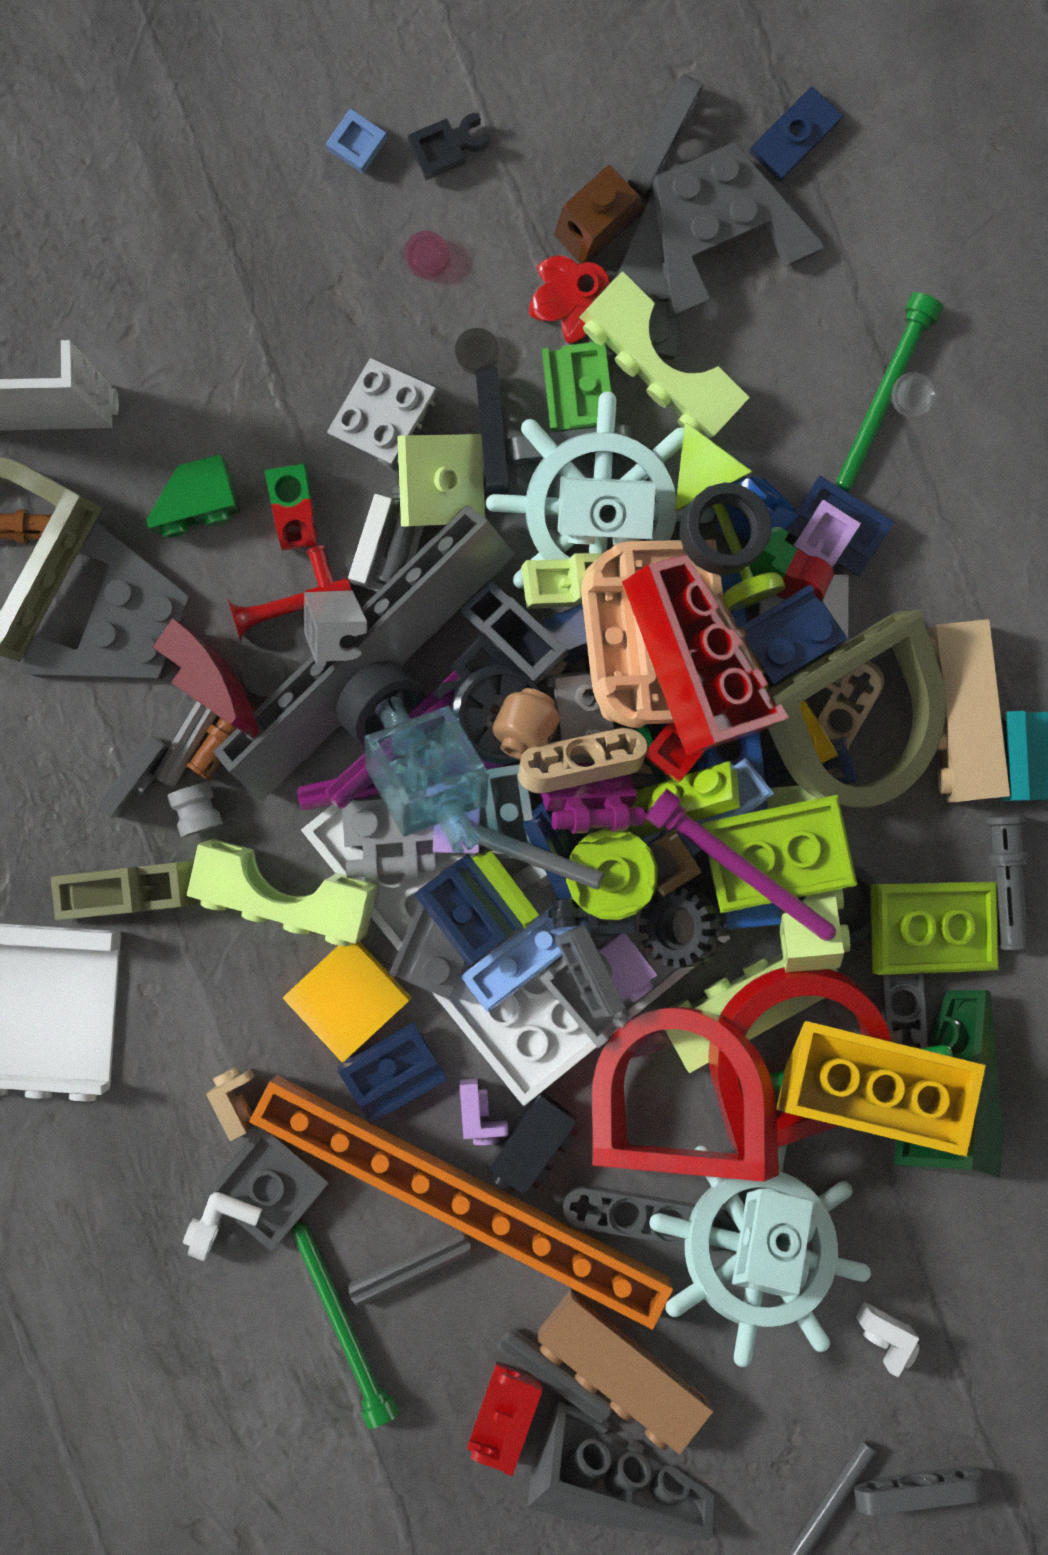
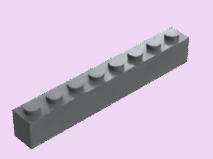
M466 505L361 607L367 620V633L358 636L346 635L340 640L342 648H360L362 654L358 658L347 661H326V666H316L312 655L253 712L259 730L255 738L236 729L213 751L231 775L263 801L273 790L280 787L284 779L304 760L308 759L334 730L342 726L337 718L336 707L341 692L354 675L374 662L388 660L398 663L401 667L405 665L410 656L430 637L437 634L442 625L487 581L498 574L515 553L488 520L469 505Z

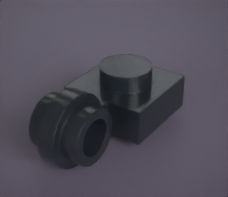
M573 899L552 900L553 909H548V917L553 918L554 927L581 926L580 917H589L590 935L636 933L635 915L622 920H602L586 913Z

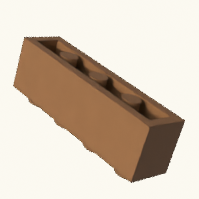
M572 1289L567 1292L538 1329V1342L542 1344L539 1349L544 1356L558 1366H561L563 1362L577 1372L574 1377L586 1390L592 1394H596L598 1390L612 1400L609 1405L621 1418L627 1422H631L633 1418L647 1428L644 1432L645 1435L662 1450H666L669 1446L680 1455L713 1413L710 1401L706 1396Z

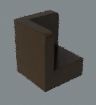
M674 828L647 845L651 849L658 866L657 889L662 897L702 872L700 864L680 833Z

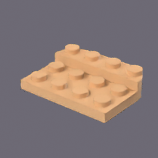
M681 540L622 542L603 553L585 571L581 593L592 688L602 716L610 722H617L632 728H641L646 724L674 723L622 581L648 564L686 554ZM704 540L710 548L717 551L716 540ZM693 563L712 595L714 596L721 592L723 596L721 576L708 573Z

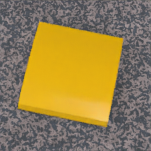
M360 941L356 944L351 943V946L338 945L283 997L286 1003L342 1063L412 998Z

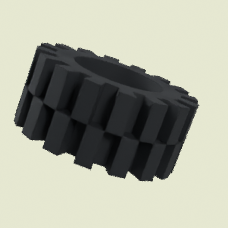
M679 886L663 897L658 890L655 892L658 897H652L647 904L652 909L641 911L640 918L647 919V925H639V933L648 934V938L642 940L644 948L654 947L649 956L653 960L662 959L660 965L665 967L673 966V968L705 965L704 962L712 961L717 957L713 951L722 950L725 943L719 941L718 937L727 936L728 928H720L719 921H725L727 917L725 912H716V909L719 908L718 899H709L712 893L707 889L699 890L700 887ZM681 909L688 911L694 922L693 937L687 944L678 942L673 932L674 916Z

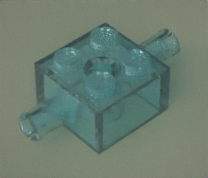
M390 697V701L394 706L393 710L388 704L387 699L383 700L376 707L375 713L385 729L365 736L366 770L400 832L405 837L439 824L453 852H464L460 844L461 841L464 842L467 850L472 849L479 842L480 837L465 813L487 805L489 773L451 708L446 706L411 719L399 697Z

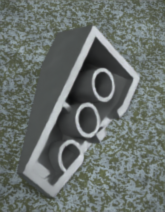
M561 1402L554 1406L532 1463L528 1508L567 1520L704 1541L712 1539L714 1494L672 1465L663 1466L643 1452L645 1447L634 1439L628 1442L609 1428L611 1423L607 1420L604 1423H598L579 1408Z

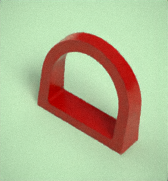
M785 967L765 973L738 991L719 1015L720 1018L729 1022L746 1036L753 1023L772 1006L794 997L819 996L832 999L850 1009L858 1020L861 1035L892 1042L888 1027L881 1013L866 993L850 978L832 969L785 973ZM710 1041L708 1054L709 1069L727 1136L736 1153L745 1154L744 1099L738 1075L726 1055ZM776 1104L778 1147L839 1126L777 1110Z
M671 1007L649 1011L634 1017L612 1035L600 1054L593 1078L592 1166L761 1182L779 1176L776 1103L772 1080L762 1057L754 1045L736 1027L724 1019L703 1010ZM665 1029L686 1030L711 1041L726 1055L736 1070L744 1096L745 1154L634 1145L628 1142L624 1095L625 1074L633 1053L643 1041Z

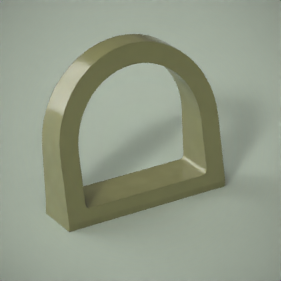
M0 457V484L23 487L55 505L54 513L0 611V656L20 662L102 507L17 461Z
M920 610L892 613L766 690L775 706L781 704L789 716V719L768 728L788 772L798 785L813 797L819 799L838 795L840 806L866 808L881 805L909 789L930 764L943 732L946 712L944 683ZM892 647L912 699L913 720L910 737L902 755L887 773L870 783L860 786H849L831 776L820 762L800 710V703Z

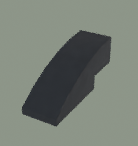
M491 579L459 609L475 630L487 638L514 666L518 667L536 685L569 654L568 650L512 597L506 595Z

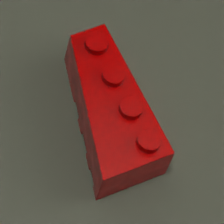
M687 554L648 564L622 581L686 756L760 732L789 719L782 705L775 706L764 687L768 683L759 668L753 670L738 646L742 644V641L734 628L729 629L719 617L716 612L719 607L717 601Z

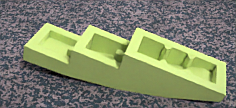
M603 553L574 554L570 559L526 560L521 566L526 608L573 607L582 604L581 590L585 571Z

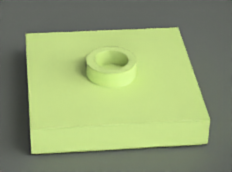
M481 434L397 436L401 526L447 525L466 505H469L485 518Z

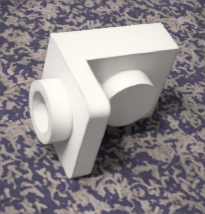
M864 1301L856 1315L857 1320L865 1330L863 1335L874 1344L885 1349L891 1344L883 1359V1363L890 1374L899 1377L904 1367L908 1369L914 1363L919 1352V1344H917L919 1337L908 1324Z

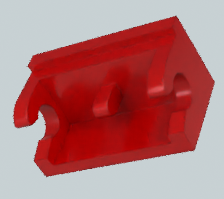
M496 1362L467 1445V1450L472 1451L471 1459L480 1464L503 1471L504 1474L513 1476L542 1393V1381L530 1373Z

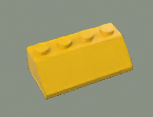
M805 1021L786 1064L777 1110L967 1157L986 1065Z

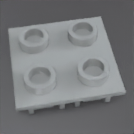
M370 358L326 433L378 458L377 461L392 469L395 463L399 464L397 436L413 435L414 429L420 430L422 428L419 421L422 422L428 410L434 407L435 402L433 398L438 389Z

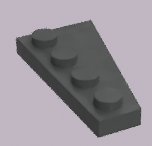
M652 190L617 276L623 271L655 303L649 320L650 340L660 358L674 360L681 314L671 318L668 313L667 302L669 301L667 280H664L663 263L665 262L662 237H659L654 190ZM605 343V345H606V350L613 351V350Z

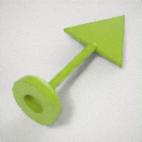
M685 422L675 511L688 506L695 496L708 486L723 482L734 483L753 473L751 469L687 422ZM713 505L732 554L739 553L742 547L725 505ZM748 566L740 572L743 581L729 588L723 595V599L729 611H736L767 600L783 591L786 586L781 575L776 572H768L753 577Z

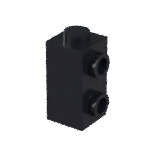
M544 1092L539 1093L489 1160L488 1169L493 1172L490 1177L491 1180L511 1194L516 1189L525 1195L531 1186L538 1189L552 1170V1167L547 1163L558 1149L564 1153L578 1133L573 1128L577 1122L576 1115Z

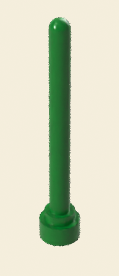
M913 292L904 311L907 314L905 321L908 324L835 483L836 486L846 492L850 491L853 487L923 331H927L931 325L937 324L944 309L943 303L930 295Z
M302 1222L296 1223L292 1228L293 1238L363 1394L361 1415L368 1429L384 1425L400 1414L393 1395H387L386 1390H380L309 1227Z

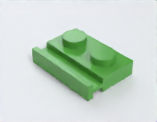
M595 342L561 346V350L553 351L543 348L542 355L551 432L597 427L599 397L604 392H611L605 343L602 346Z

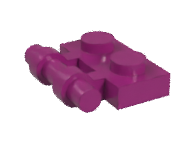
M595 762L575 764L582 767H589L594 765ZM630 774L541 793L546 811H554L551 819L554 830L569 829L572 834L587 833L589 828L609 827L611 832L627 831L628 826H642L645 822V812L642 807L629 808L633 807L637 797Z

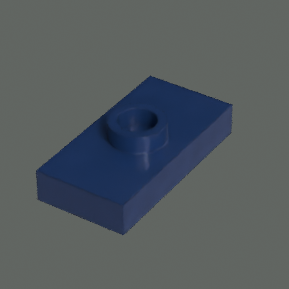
M811 86L751 147L749 153L781 182L839 124L843 115Z

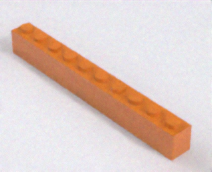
M278 1075L268 1083L249 1121L263 1130L652 1330L673 1291L669 1276L378 1126L370 1124L368 1121Z

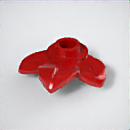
M561 255L547 258L537 265L538 273L545 284L539 287L532 296L528 312L531 317L541 321L556 322L561 320L564 338L567 343L572 344L587 336L583 330L585 323L579 317L610 284V279L604 268L596 263L584 262L577 264L569 257ZM585 277H593V289L589 292H582L580 287L581 281Z

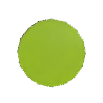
M604 828L584 837L570 855V860L605 873L599 890L566 878L573 900L586 913L602 920H622L637 914L650 902L657 887L658 866L651 849L638 836L628 831L611 832L610 829Z

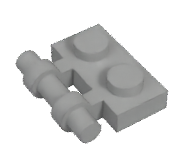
M431 796L355 801L342 808L344 846L363 847V859L346 860L347 878L364 877L365 881L379 880V876L405 874V878L419 877L420 872L436 871L435 853L418 855L417 841L433 840L434 826ZM403 843V856L378 858L377 845Z

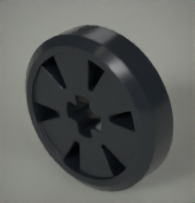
M506 664L486 666L467 676L455 691L450 708L452 730L460 745L475 758L488 763L509 764L520 761V759L513 758L501 750L500 746L502 743L493 733L491 719L494 715L489 713L492 705L502 706L508 695L514 692H522L525 688L535 689L546 694L540 682L536 685L518 667Z

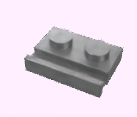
M420 902L389 974L449 999L465 961Z

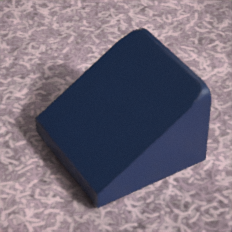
M583 604L550 616L542 622V626L568 650L569 654L563 661L576 664L588 653Z

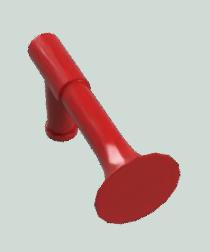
M325 545L313 546L306 550L318 587L305 590V592L352 591L348 578L334 582L325 554ZM304 592L251 607L232 604L227 599L240 643H242V636L254 625L304 609Z

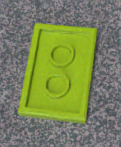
M838 795L702 823V827L795 897L857 885ZM708 854L721 913L772 903Z
M997 882L871 884L872 974L999 970Z

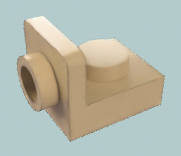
M236 1066L213 1078L216 1086L206 1093L230 1141L246 1134L251 1128L248 1120L253 1115L244 1096L242 1094L236 1096L233 1089L254 1077L251 1068L240 1073Z

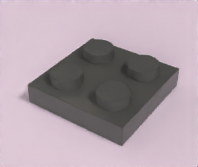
M259 1127L204 1195L209 1198L211 1194L220 1192L261 1208L262 1212L256 1226L233 1217L231 1218L272 1252L329 1184L330 1179L283 1139Z

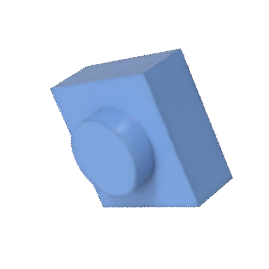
M350 108L326 142V148L333 155L361 174H364L387 141V134Z

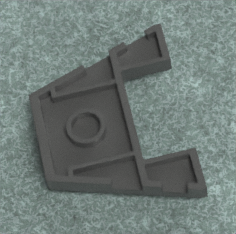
M734 142L663 172L652 181L659 237H662L665 259L663 272L664 280H667L669 301L667 305L671 318L703 305L710 300L692 259L698 255L764 226L769 231L784 267L810 257L824 248L820 239Z
M95 521L78 554L107 564L109 567L77 650L34 635L20 672L34 676L55 675L65 677L86 676L161 680L169 659L152 647L172 618L181 624L183 623L192 598Z

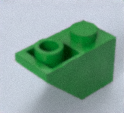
M221 454L178 465L146 519L148 528L156 535L163 534V538H174L189 533V526L204 522L206 527L219 526L232 520L231 515L241 513L228 462Z

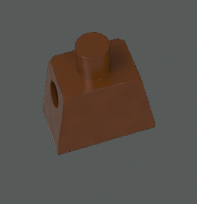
M608 165L566 202L561 210L554 237L580 264L589 262L644 212L641 199L611 165ZM576 227L580 229L583 237L574 230Z

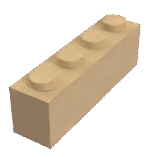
M985 619L935 625L927 629V633L941 672L946 696L945 722L936 750H941L943 768H938L937 771L939 791L941 794H946L947 803L1010 796L990 621Z

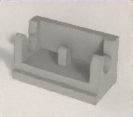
M353 591L304 592V634L316 666H326V661H347L358 658L362 654L360 648L351 647L345 649L340 646L341 638L346 635L358 636L367 633V620Z
M563 956L539 975V979L598 1048L608 1041L611 1033L617 1028L623 1027L629 1021L628 1017L631 1014L626 1009L613 1016L593 1018Z

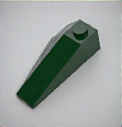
M947 990L929 1036L931 1047L946 1045L952 1050V1057L986 1065L967 1157L896 1140L894 1165L958 1175L1000 1178L1003 1124L991 992L988 990Z

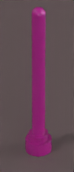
M666 788L644 817L659 829L662 826L669 831L672 827L820 939L830 941L835 937L836 929L833 924L684 813L686 808L680 804L682 799Z

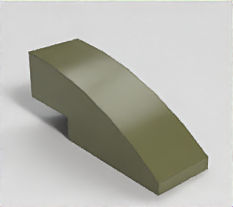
M193 861L52 876L51 887L55 921L197 905L198 901L196 898L187 896L194 863Z

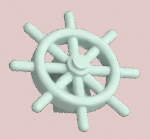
M608 391L602 393L599 397L597 432L575 436L558 446L535 420L528 419L523 422L521 431L544 458L532 475L526 496L492 494L487 498L486 506L492 512L524 513L526 515L529 534L539 551L531 560L570 559L571 557L566 555L565 552L574 544H590L589 553H605L607 551L608 537H613V545L627 541H640V539H647L646 541L670 540L676 521L681 522V518L688 506L675 511L676 492L672 479L663 464L682 448L684 428L675 429L652 451L634 439L615 434L616 396ZM595 452L594 478H585L571 460L580 455ZM613 452L625 455L637 463L620 480L611 479ZM558 473L561 476L560 496L546 497L548 488ZM712 507L704 511L700 518V523L712 521L714 518ZM545 515H558L557 531L560 534L553 540L547 529ZM522 568L513 577L514 585L521 589L524 588Z
M787 1145L778 1147L779 1176L765 1182L705 1176L711 1187L696 1203L689 1220L660 1213L654 1214L650 1218V1227L654 1231L685 1239V1258L693 1281L692 1285L667 1302V1313L672 1317H678L704 1299L719 1314L733 1322L739 1323L734 1352V1362L739 1367H747L752 1361L757 1327L782 1326L797 1321L813 1348L818 1352L826 1351L830 1346V1340L812 1313V1310L818 1306L827 1294L834 1276L864 1282L871 1275V1270L866 1264L838 1257L836 1231L828 1213L852 1195V1186L846 1181H841L818 1197L803 1182L782 1172ZM706 1146L695 1148V1150L710 1151ZM758 1189L747 1193L745 1205L737 1194L744 1190ZM722 1205L726 1208L740 1233L711 1226ZM811 1240L813 1251L806 1250L807 1242ZM709 1245L736 1251V1254L714 1269L710 1259ZM732 1280L733 1285L745 1287L743 1301L732 1295L723 1285ZM763 1292L781 1296L785 1303L772 1308L761 1307Z

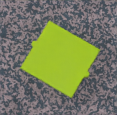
M492 851L484 856L479 853L473 857L475 863L522 923V927L526 929L532 924V920L539 916L532 904Z

